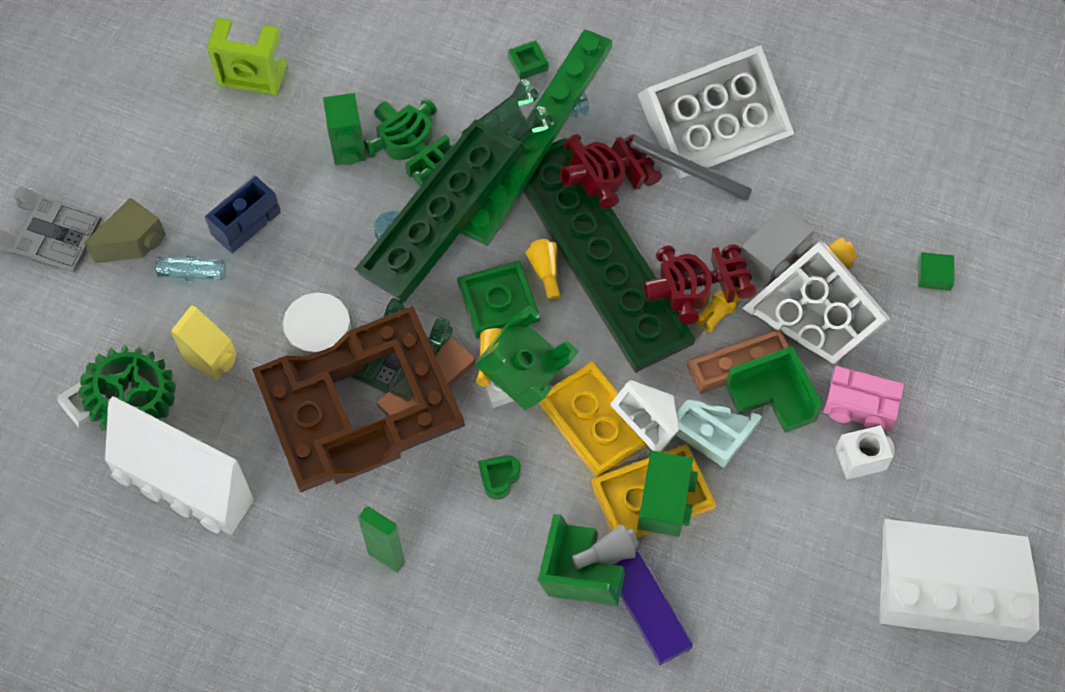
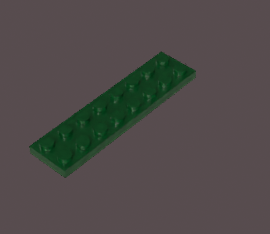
M565 137L552 143L523 192L553 241L557 244L558 249L632 369L637 373L694 345L695 337L686 324L679 322V312L672 311L668 297L647 301L644 292V282L657 278L612 208H602L599 203L601 197L589 196L581 183L571 186L563 185L560 179V170L562 167L570 166L569 162L574 154L571 150H566L564 147V143L567 140Z

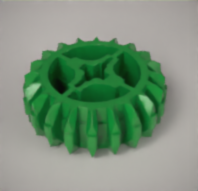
M124 345L121 353H117L110 347L107 351V357L98 353L95 357V363L88 362L86 373L80 378V385L82 386L79 388V397L83 400L82 409L90 411L89 419L91 422L101 420L100 428L102 431L107 428L108 402L101 394L106 395L105 398L111 399L114 396L133 407L142 406L137 409L160 421L161 418L168 417L169 407H172L175 401L173 393H175L176 384L172 381L173 374L171 370H165L164 359L154 362L155 354L153 351L146 356L142 355L140 346L135 349V352H128L127 346ZM139 375L147 379L149 382L143 381L139 377ZM132 382L130 392L127 393L126 399H123L125 390L128 389L129 383Z

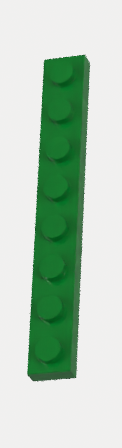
M587 29L583 30L520 129L521 133L518 132L519 134L515 137L516 140L522 142L526 151L460 234L489 246L613 47L611 39Z

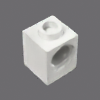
M881 425L843 434L840 436L835 448L847 480L887 470L895 454L893 442L889 436H885ZM860 448L872 450L875 456L863 454Z

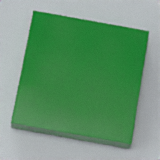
M520 260L457 278L476 339H480V334L486 329H502L512 316L528 305L539 314Z

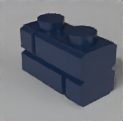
M252 176L204 217L209 225L210 234L230 253H234L266 226L268 221H272L279 215L281 211L274 191L257 176Z

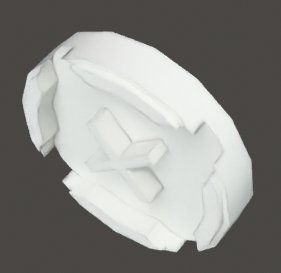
M316 292L303 295L292 302L285 312L283 328L288 343L297 349V352L304 356H309L332 347L347 331H350L351 323L348 309L340 299L330 294Z

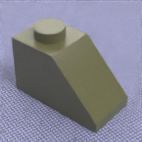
M129 198L84 244L92 260L96 263L142 258L150 250L157 248L166 234L157 216Z

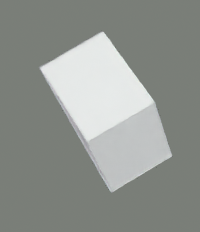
M630 380L610 404L653 451L662 452L679 431L674 395Z

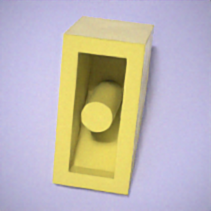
M191 305L173 327L171 333L184 362L217 381L223 372L226 373L232 368L237 353L232 340L197 307Z

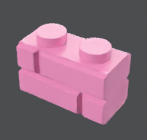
M835 366L822 413L830 415V418L836 422L848 423L854 421L864 424L866 429L881 425L883 431H891L897 418L904 384Z

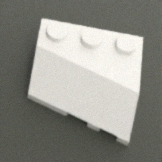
M818 242L742 308L778 331L781 329L784 334L832 364L846 356L891 320L830 248L822 242Z

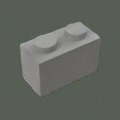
M784 205L741 246L740 257L745 258L747 262L746 269L750 270L752 275L768 286L792 266L791 263L796 258L800 259L813 247L811 240L815 229Z

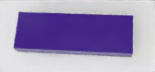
M636 552L635 558L622 559L613 564L622 566L625 570L620 597L659 665L692 649L693 644L639 552Z

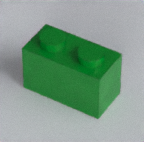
M349 93L323 97L334 164L352 165L360 161H366L356 94Z
M650 451L637 526L638 530L680 537L682 525L689 526L693 505L686 504L688 492H695L698 476L697 471H691L693 458Z

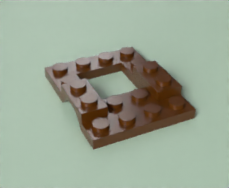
M413 306L347 331L332 347L309 356L286 355L252 368L300 493L333 479L335 484L368 472L400 459V452L465 426L464 419ZM395 352L417 405L352 430L333 383L364 371V364Z

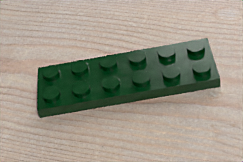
M475 119L356 266L355 270L358 274L405 303L526 151L522 142Z

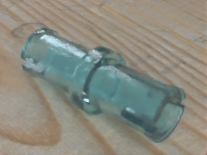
M187 255L186 258L158 256L155 262V274H157L158 278H184L187 282H194L196 279L223 281L226 275V264H224V260L197 259L196 256Z

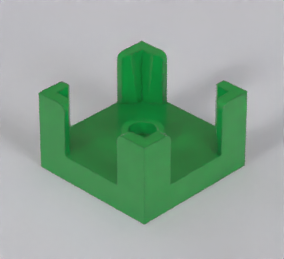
M530 305L508 320L474 364L524 410L545 399L552 389L547 385L558 370L570 364L579 352L567 340L553 347L530 325L537 321L540 315Z

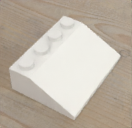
M761 45L651 86L637 94L647 121L661 147L706 168L794 134ZM673 167L680 179L690 175Z
M112 396L108 403L105 461L112 470L111 476L125 486H129L132 483L140 487L141 493L153 501L159 502L160 499L171 503L170 507L186 518L191 514L201 519L200 523L214 533L218 534L222 530L232 535L254 501L238 461Z
M884 519L879 624L1027 643L1039 631V592L1029 537Z

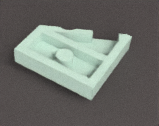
M687 400L676 413L679 431L675 436L724 468L759 425L762 416L751 413L750 417L730 413L731 408L722 406L711 407L702 402Z

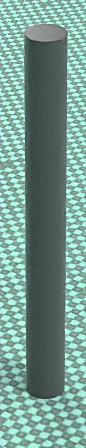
M635 135L630 147L746 201L751 194V188Z

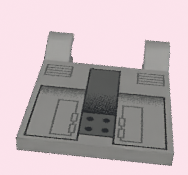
M18 187L14 193L17 205L24 209L33 210L18 238L0 230V251L14 252L75 272L87 249L84 242L95 233L102 219L101 215L40 196L28 188Z

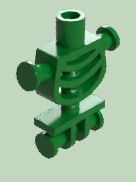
M426 98L421 101V106L418 109L409 104L399 112L386 101L380 103L374 110V116L381 122L376 127L378 138L372 141L364 140L365 148L371 158L375 157L376 152L382 149L386 151L389 157L398 161L412 158L405 163L406 172L410 178L413 176L419 187L422 186L447 155L446 152L450 151L455 144L450 146V139L445 134L428 147L433 137L431 120L428 116L430 114L435 115L437 108L433 102Z

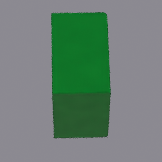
M793 346L729 369L725 387L739 415L771 404L785 433L816 422L822 408V402Z
M561 514L553 515L537 581L550 597L618 606L625 575L624 568L617 565L592 563L576 570L571 556L592 548V545L597 542L598 532L595 528L568 525Z

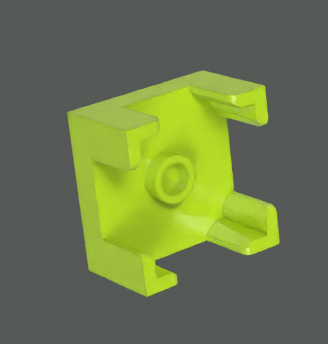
M217 17L206 47L217 85L278 95L287 68L286 58L280 57L279 61L274 60L280 41L279 28L263 26L256 45L228 41L227 37L232 21Z

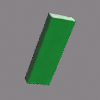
M365 506L358 519L368 554L398 573L405 561L397 525L369 506Z

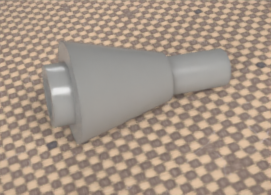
M620 524L592 545V548L571 556V560L575 569L578 570L595 562L601 563L635 558V550L639 548V543L634 531L631 528L626 529Z

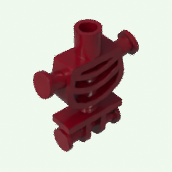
M579 134L572 135L564 143L566 150H571L574 154L569 162L570 166L562 167L560 170V179L563 185L571 186L581 183L589 196L601 197L599 203L604 209L614 207L619 202L616 192L623 183L625 175L636 190L640 189L643 182L646 186L656 184L661 180L662 174L654 169L655 162L651 157L645 158L647 154L630 147L635 135H630L625 139L617 137L612 148L600 142H592L584 146Z
M737 244L726 246L721 253L718 247L712 248L711 263L714 268L713 271L709 270L707 265L696 255L682 254L675 257L673 246H664L656 253L657 260L662 262L660 278L644 282V292L647 301L668 297L672 311H681L678 316L679 322L686 325L696 323L699 320V313L695 310L703 309L708 305L712 284L720 283L727 303H731L734 300V287L738 286L737 295L740 299H748L757 292L756 286L750 282L752 274L750 270L746 269L747 262L745 258L740 257L741 248ZM701 286H704V287H705V289H704L703 291H701L700 293H697V288H698V287H701ZM690 289V294H684L685 290Z

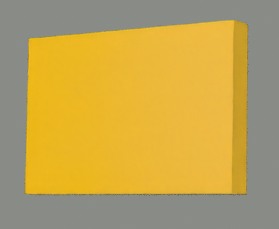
M593 361L552 386L545 399L538 403L595 477L610 472L648 446L610 405L618 395V392Z
M688 444L663 452L693 458L691 471H697L698 476L695 492H688L686 504L693 505L691 518L715 509L716 503ZM649 458L590 479V485L611 531L622 524L626 529L631 528L637 538L653 533L637 529Z

